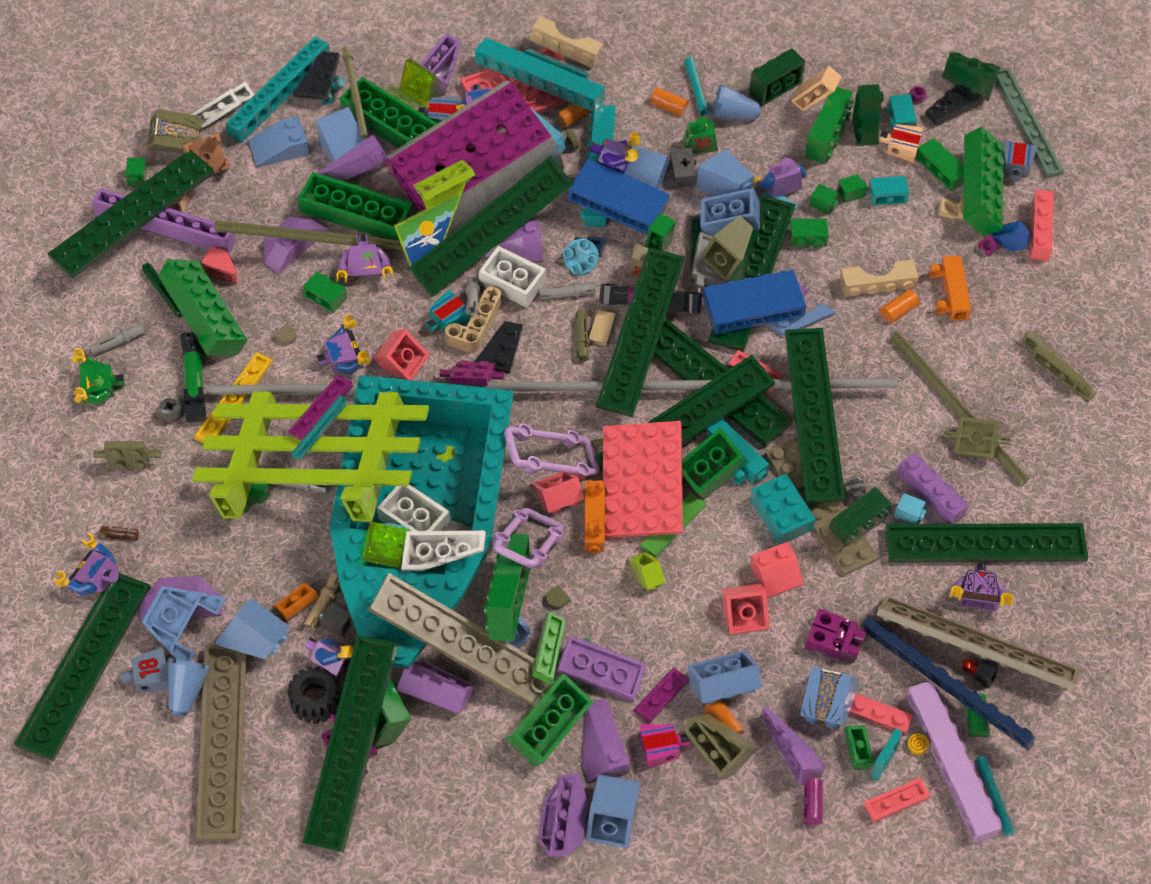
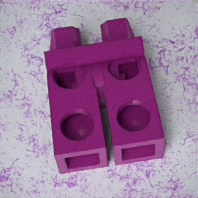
M819 608L804 649L809 651L815 650L832 658H838L841 661H844L845 658L856 660L860 648L851 645L850 642L852 640L862 644L866 631L857 628V622L849 621L846 618Z

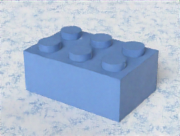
M754 188L701 199V228L704 233L714 236L738 216H741L753 227L752 231L760 229V202Z
M746 650L687 665L691 689L702 704L714 703L722 698H733L741 693H752L756 689L762 688L759 666Z

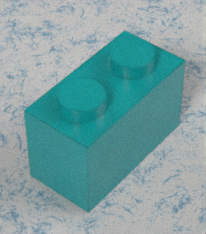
M911 95L889 96L888 103L885 104L886 114L890 115L889 127L894 128L896 124L916 126L917 119Z
M906 176L870 178L868 191L872 206L908 202L909 189Z

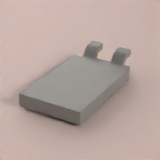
M700 232L697 239L690 275L691 278L695 279L691 292L700 293V288H703L704 285L726 283L720 275L700 258L713 238L712 235Z

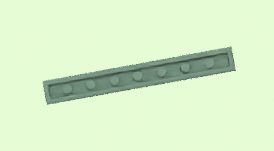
M1009 67L1000 69L996 82L1026 140L1030 145L1037 146L1035 157L1046 178L1063 175L1064 170Z

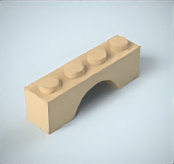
M542 16L538 17L529 37L530 41L591 68L603 44L590 37L583 39L565 37L557 30L555 22Z
M912 259L896 261L892 271L882 276L870 275L863 271L860 266L841 268L839 279L844 296L856 297L859 294L865 293L872 295L881 291L893 292L897 289H912L917 286L919 277L914 260Z

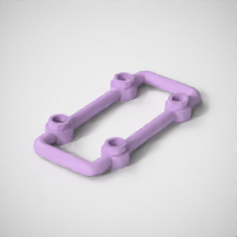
M522 423L518 427H508L504 431L513 464L524 468L528 474H535L538 470L571 473L577 476L579 480H582L587 476H597L600 473V466L594 458L596 453L592 441L588 437L580 436L574 430H569L566 434L533 430L527 424ZM513 435H515L518 441H526L529 437L563 441L564 445L568 448L575 447L578 443L584 444L592 468H589L583 462H579L576 466L541 462L535 456L522 460L518 456Z
M530 508L514 510L510 524L503 532L495 533L492 547L495 552L523 566L539 568L545 563L546 553L550 547L561 542L564 536L563 526L559 522ZM528 516L550 527L546 535L547 540L539 550H532L529 559L505 548L510 542L512 532L517 527L521 528L525 525Z

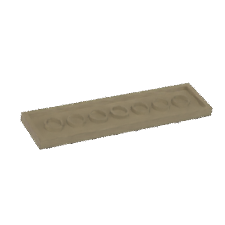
M796 437L765 451L764 455L778 476L787 474L805 502ZM842 502L806 504L816 519L814 532L843 576L878 561L879 557L863 534L856 541H851L844 545L829 529L831 520L846 509Z

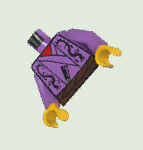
M984 563L975 564V571L968 570L966 576H961L952 586L949 598L952 596L957 597L959 600L958 606L997 611L999 603L1000 606H1004V603L1010 606L1013 605V595L1005 591L1000 581L997 580L996 574L987 572V565Z

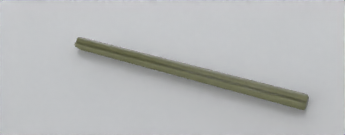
M216 220L214 224V230L217 232L357 246L356 235L219 220ZM367 236L368 245L376 244V247L382 249L403 251L400 240Z
M899 332L894 333L891 336V341L959 417L975 418ZM998 444L995 458L1019 485L1026 484L1029 477Z

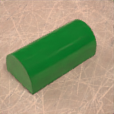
M978 693L982 697V699L985 702H987L986 695L983 693ZM966 707L968 736L990 737L989 722Z
M865 725L845 726L843 730L853 769L862 770L872 767L875 762Z

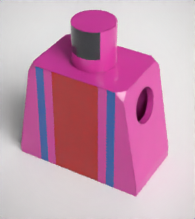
M644 724L639 726V736L647 769L679 759V747L690 746L687 734L676 735L673 724Z

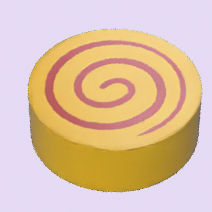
M919 733L911 735L907 743L908 750L914 755L925 754L929 747L927 737Z

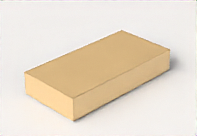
M603 310L597 311L589 336L590 343L607 347L616 313Z

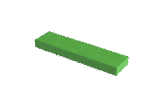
M692 493L683 500V530L706 507V503ZM679 534L648 536L641 543L640 547L657 558Z
M549 611L544 617L532 676L548 684L554 678L566 622L565 619Z

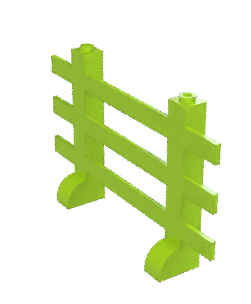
M252 392L249 404H216L213 414L214 419H244L239 436L206 435L202 447L203 450L234 451L229 468L196 467L192 481L196 483H223L215 484L210 491L209 497L222 518L229 519L242 518L252 484L354 485L344 488L341 500L352 521L372 522L381 486H409L412 476L411 471L386 470L390 453H418L420 438L395 437L399 420H426L429 406L403 405L398 392H379L376 405L344 406L345 408L333 419L372 420L367 437L321 436L314 442L313 446L309 447L310 450L307 452H363L358 470L257 468L262 451H294L301 442L292 436H267L272 419H299L312 404H277L271 392Z

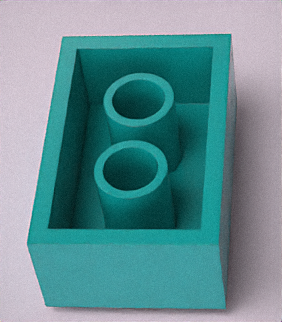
M787 474L752 488L750 500L778 545L814 530L816 519Z

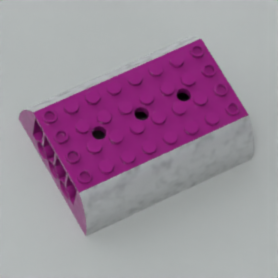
M504 81L383 158L385 166L419 212L425 210L426 206L421 196L416 192L414 184L437 173L435 169L439 165L447 168L463 160L473 169L475 175L466 182L446 238L548 157L552 156L562 170L564 169L561 155L553 137L510 81ZM499 127H505L507 129L506 132L502 134L498 133L496 130ZM474 146L476 148V150L473 153H468L466 151L467 147Z

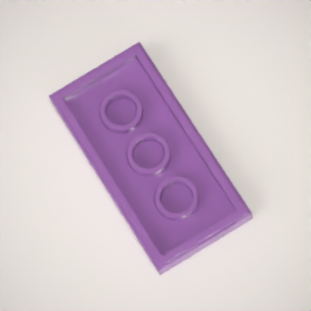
M569 635L556 674L561 675L564 673L569 679L634 702L646 664Z

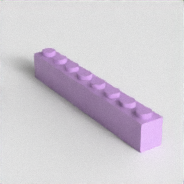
M932 681L908 688L907 700L924 736L929 741V747L974 844L998 836L1002 827L1000 818L995 816L992 810L991 799L986 797L983 791L982 780L977 778L974 772V763L966 755L965 744L957 736L956 725L951 723L949 719V711L940 700L941 696L938 688L934 687Z

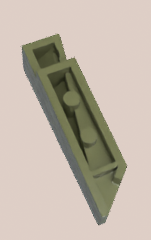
M1036 331L1025 332L1022 343L1034 351L1032 359L1088 402L1097 394L1085 381L1084 377L1078 374Z

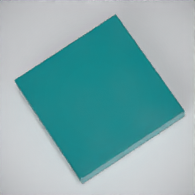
M895 728L875 762L871 778L879 781L898 749L903 733Z

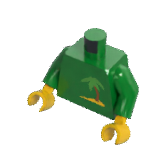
M76 348L73 351L72 362H82L80 364V387L76 388L73 392V395H76L74 398L76 403H80L83 400L84 404L101 405L110 397H114V386L125 385L124 374L113 375L110 365L88 356L84 357V352L80 348Z

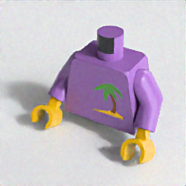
M367 234L356 235L357 246H349V249L344 251L336 274V281L338 282L340 277H344L345 283L347 282V276L382 274L383 278L386 279L385 275L391 273L392 278L394 277L388 256L382 248L376 247V244L368 245Z

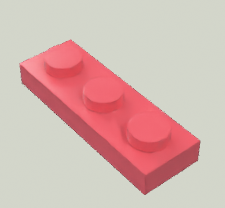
M855 694L849 712L851 715L893 731L897 728L904 735L907 733L913 716L910 713L859 694Z
M917 778L865 801L863 806L872 822L875 823L929 799L931 795L921 778Z

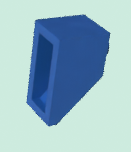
M1021 220L1004 224L1003 230L991 234L995 242L1000 244V247L1011 251L1026 249L1032 237V234Z

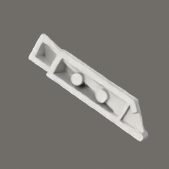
M245 81L191 115L201 116L200 122H202V129L239 107L241 103L252 98L254 93Z

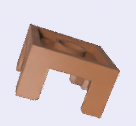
M218 133L182 146L184 153L189 152V149H191L209 164L215 173L231 167L228 159L224 156Z

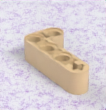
M495 286L486 288L478 303V313L472 315L467 327L455 323L449 324L446 327V343L449 346L469 353L479 350L501 306V291Z

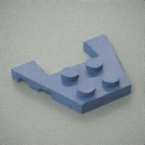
M821 302L810 313L806 311L804 317L769 323L767 325L782 337H785L784 332L786 329H805V327L816 324L822 319L832 317L834 311Z
M162 586L142 623L167 648L172 656L178 660L191 662L196 652L178 643L198 605L218 615L227 598Z

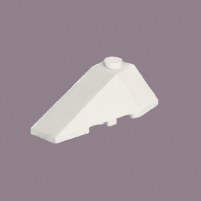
M407 531L401 569L402 571H423L483 552L486 532Z

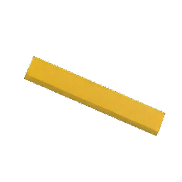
M256 352L232 385H257L273 363V359ZM224 395L218 404H243L249 395ZM214 409L194 435V439L204 444L206 435H220L231 419H214Z

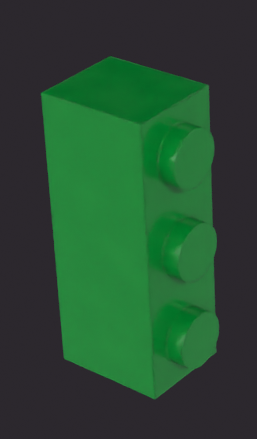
M935 138L930 139L917 148L915 158L950 191L964 184V165Z

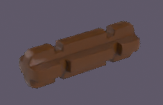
M101 526L99 531L102 538L111 536L112 539L127 540V538H130L129 540L134 541L139 538V530L133 528L128 530V528L122 527L109 528V526Z

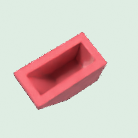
M211 246L201 262L205 273L237 284L236 270L228 252L222 248Z

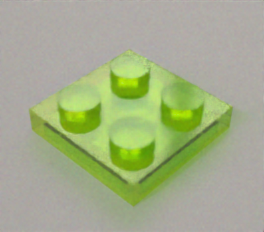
M412 59L405 60L399 90L426 107L429 105L432 97L436 75Z
M370 521L362 560L401 569L406 532L410 530Z

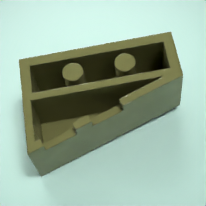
M710 714L695 715L683 728L684 732L720 778L733 776L759 749L758 746Z

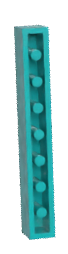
M487 37L474 50L475 63L592 112H596L606 99L605 86Z
M601 104L596 112L591 111L590 122H593V125H589V135H592V138H588V149H590L592 142L602 145L605 138L614 140L616 105ZM587 152L586 161L590 159L597 162L598 155ZM581 208V219L584 220V226L606 228L605 216L587 208Z

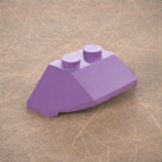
M291 216L278 226L322 232L329 231V228L316 219ZM265 237V265L279 275L315 242Z
M201 576L159 578L143 598L139 608V620L144 619L162 586L220 595ZM198 605L192 617L220 616L221 609L218 615Z
M578 773L559 775L556 780L557 783L551 788L543 802L538 842L549 857L569 855L583 843L588 800Z

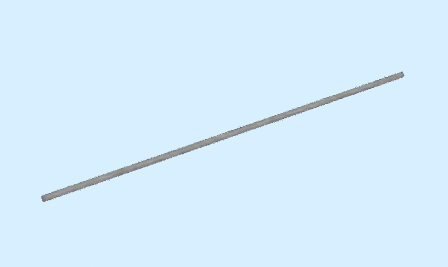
M897 378L830 379L831 388H897ZM773 379L775 386L770 388L791 389L790 379ZM712 380L645 381L642 390H698ZM604 381L489 382L488 386H464L514 390V392L601 391ZM329 384L207 385L206 393L207 395H250L252 392L267 391L272 394H321ZM353 384L352 389L348 393H356L357 384Z

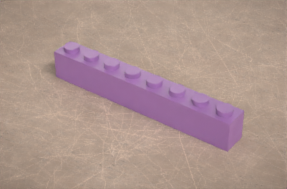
M99 188L92 200L95 215L99 216L126 195ZM169 208L141 228L210 249L211 246L222 248L228 254H230L236 243L235 233L215 231V222Z

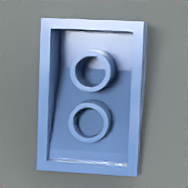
M298 116L282 119L248 139L257 167L309 155L307 140Z

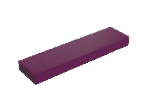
M337 375L288 431L290 436L302 441L338 396L345 397L352 389V382Z

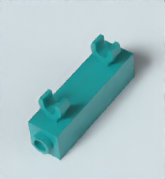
M724 420L707 429L706 438L721 428L748 459L749 463L734 475L733 481L737 485L743 483L746 478L754 484L758 480L763 481L767 477L769 463Z

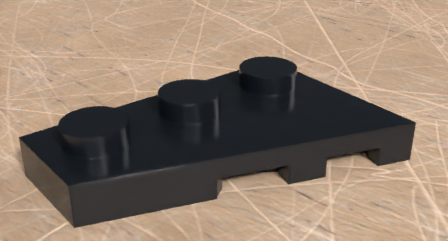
M322 51L294 90V97L328 100L339 64L340 54Z
M955 85L953 89H949L942 99H938L926 110V116L935 125H938L978 106L979 99L964 85L961 87Z
M504 321L474 363L480 361L495 363V371L511 373L523 324Z

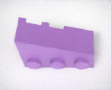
M446 33L418 65L416 79L445 95L459 55L461 41Z
M421 658L414 662L410 668H404L396 690L444 707L451 712L459 713L466 708L474 685Z

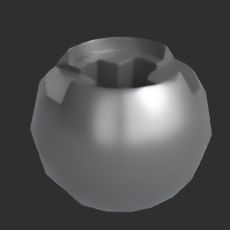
M174 398L164 399L158 407L160 417L168 422L178 420L183 411L181 403Z

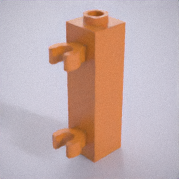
M953 255L944 256L941 266L932 264L930 266L931 271H929L930 278L942 276L946 301H937V307H935L936 314L949 312L950 321L969 320L971 305L961 256Z
M589 480L585 481L584 551L598 554L604 552L605 481Z

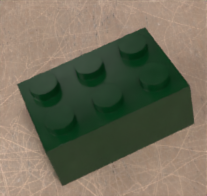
M791 48L788 51L782 52L776 58L768 60L762 66L756 67L751 71L749 95L763 107L802 84L806 61Z

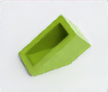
M643 552L628 558L640 584L647 590L657 589L661 584L666 583L659 560L649 553Z

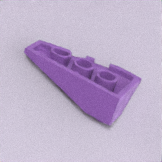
M372 135L319 171L318 174L347 182L380 170L385 166L383 158L387 154Z
M529 221L524 223L483 256V258H489L499 246L532 263L543 262L539 222Z
M606 698L594 701L585 712L582 766L587 783L597 782L598 774L617 777L629 773L628 758Z
M764 707L762 718L799 787L805 785L809 777L821 778L825 769L822 759L818 758L815 752L768 707Z

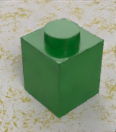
M127 158L125 176L128 185L138 187L146 181L148 167L145 158Z
M859 174L839 179L837 191L844 203L864 198L867 185Z
M819 183L810 196L809 206L828 215L831 210H835L838 206V192Z

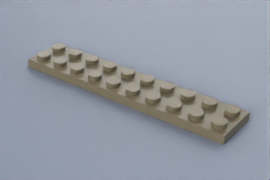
M388 573L368 609L370 612L529 705H532L549 685L532 676L534 658L505 641L489 640V632H486L482 627L392 574ZM556 671L554 673V678L559 676V674H556Z
M886 595L878 609L877 615L884 621H893L905 629L917 630L923 636H932L939 639L941 643L953 644L964 652L971 651L978 654L982 659H992L1003 667L1010 666L1017 669L1021 674L1036 676L1038 680L1054 683L1060 689L1073 691L1079 673L1077 668Z
M217 644L205 645L204 667L209 665L210 669L203 683L196 825L197 842L240 840L247 654L221 647Z

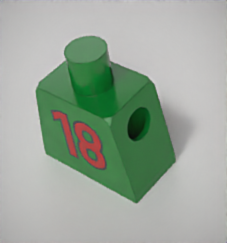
M700 117L697 122H689L687 124L682 139L684 148H692V153L718 151L713 121Z

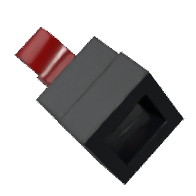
M965 658L962 663V670L971 674L975 673L976 681L991 688L997 675L998 664L982 659L978 666L972 660Z

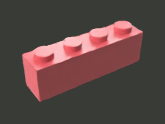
M1035 190L1031 213L1032 237L1030 239V259L1049 260L1052 251L1054 191Z

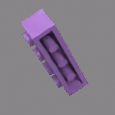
M912 453L899 463L897 475L947 524H955L965 517L969 506L966 500L955 493L953 488L948 483H945L936 471L931 470L921 457Z

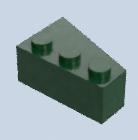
M950 52L942 78L959 87L964 85L970 88L971 93L975 94L978 92L985 96V100L989 101L1000 67L993 63L982 62L977 58L963 56L961 53Z
M879 84L857 86L851 118L857 146L878 145L881 102L884 101L883 91H880Z
M875 486L831 520L829 529L844 545L851 541L854 542L862 534L885 520L890 513L889 509L892 503Z

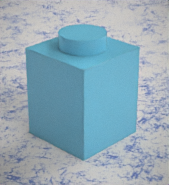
M903 493L896 508L894 518L909 524H917L919 520L923 521L927 511L924 510L925 501Z

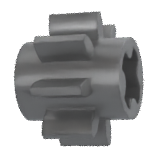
M856 476L847 478V482L844 483L845 498L850 497L853 502L861 498L863 494H866L864 481L859 480Z

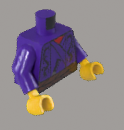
M631 133L629 135L630 140L628 141L625 139L617 142L605 138L602 145L592 142L589 152L598 155L597 163L624 174L629 161L634 162L639 157L638 149H632V146L640 144L639 133Z

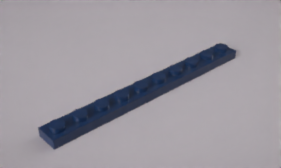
M868 617L863 622V629L870 637L1027 751L1034 746V736L1029 729L1021 728L1012 717L1003 715L994 704L985 702L977 692L967 689L959 679H953L944 668L935 666L930 658L917 653L912 645L902 642L894 632L885 630L883 625L877 620L873 621Z

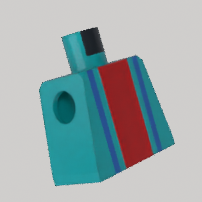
M447 290L430 306L429 317L431 320L426 322L425 325L430 332L440 328L445 333V329L449 324L455 323L464 326L469 323L472 315L466 312V305L453 292Z

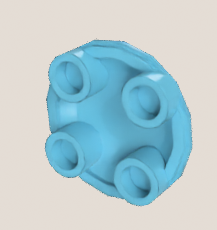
M582 238L572 241L563 250V260L567 269L573 274L585 275L595 269L599 253L593 242Z

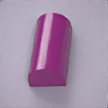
M809 777L804 785V823L807 825H820L823 823V781L818 778Z

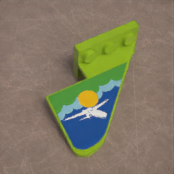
M463 160L413 185L416 192L421 196L426 209L394 225L409 266L446 238L466 182L475 175L473 169Z

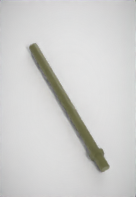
M345 46L342 48V58L346 64L360 135L362 139H366L368 134L352 63L353 55L350 53L349 47Z

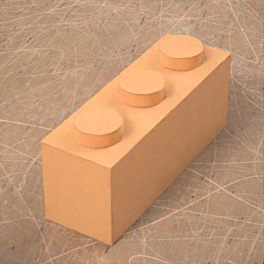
M827 66L798 86L791 102L802 111H806L833 93L842 76L830 66Z

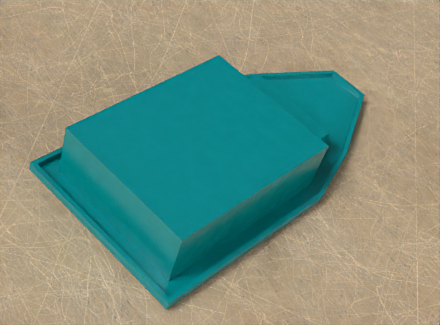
M359 375L353 405H376L379 392H398L403 405L429 406L426 420H399L395 437L420 438L418 453H390L386 470L411 471L412 476L409 485L447 509L450 520L472 528V531L486 532L483 552L423 571H402L403 557L399 559L384 558L375 552L371 544L373 531L378 524L383 523L378 518L377 507L396 486H381L372 522L352 521L341 500L344 488L354 485H337L329 527L340 587L355 630L359 636L397 643L398 648L393 666L410 668L427 644L370 612L368 609L388 573L451 610H454L462 600L491 548L507 443L504 431L509 427L514 390ZM350 420L347 437H367L372 420ZM446 446H454L455 457L444 463L441 459H436L437 454H444L446 452ZM344 452L341 470H358L363 452Z

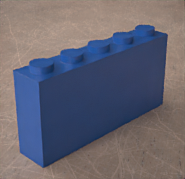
M587 159L574 180V185L569 188L568 193L569 201L646 235L656 217L660 213L663 214L666 210L670 194L663 190L654 188L647 183L638 181L631 176L622 174L590 159Z
M784 270L779 273L764 274L759 277L745 278L734 282L728 281L724 284L709 285L703 289L702 298L714 334L804 317L807 307L794 270Z

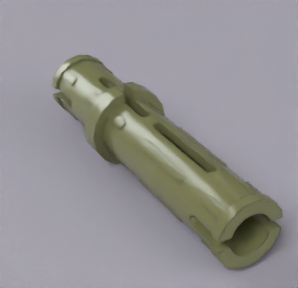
M578 310L575 313L577 334L575 347L577 348V360L579 362H586L589 360L588 347L590 346L587 311Z

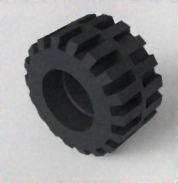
M312 666L307 667L308 670L304 671L301 669L299 670V675L294 674L292 677L293 681H290L288 684V698L294 715L297 714L298 719L302 720L304 717L306 723L313 720V724H318V720L322 719V723L326 722V717H330L331 714L334 715L333 711L337 712L341 690L338 678L336 679L333 673H329L326 669L321 670V666H316V669H312ZM313 688H320L326 691L324 697L316 701H309L303 697L307 691Z

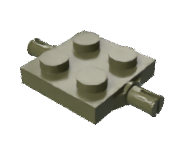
M960 417L959 427L956 432L944 431V439H954L956 442L954 453L956 456L994 460L998 444L1010 445L1011 437L999 436L1000 422L998 420Z
M105 441L104 450H93V457L105 458L108 460L110 468L117 470L123 468L141 470L149 468V458H161V450H149L144 441Z

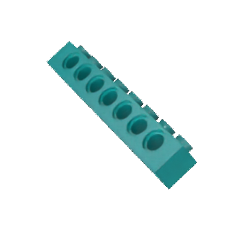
M316 36L313 37L226 122L228 136L242 144L293 94L321 52H330L329 43Z

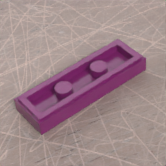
M673 667L637 705L634 712L650 724L688 684L689 678Z

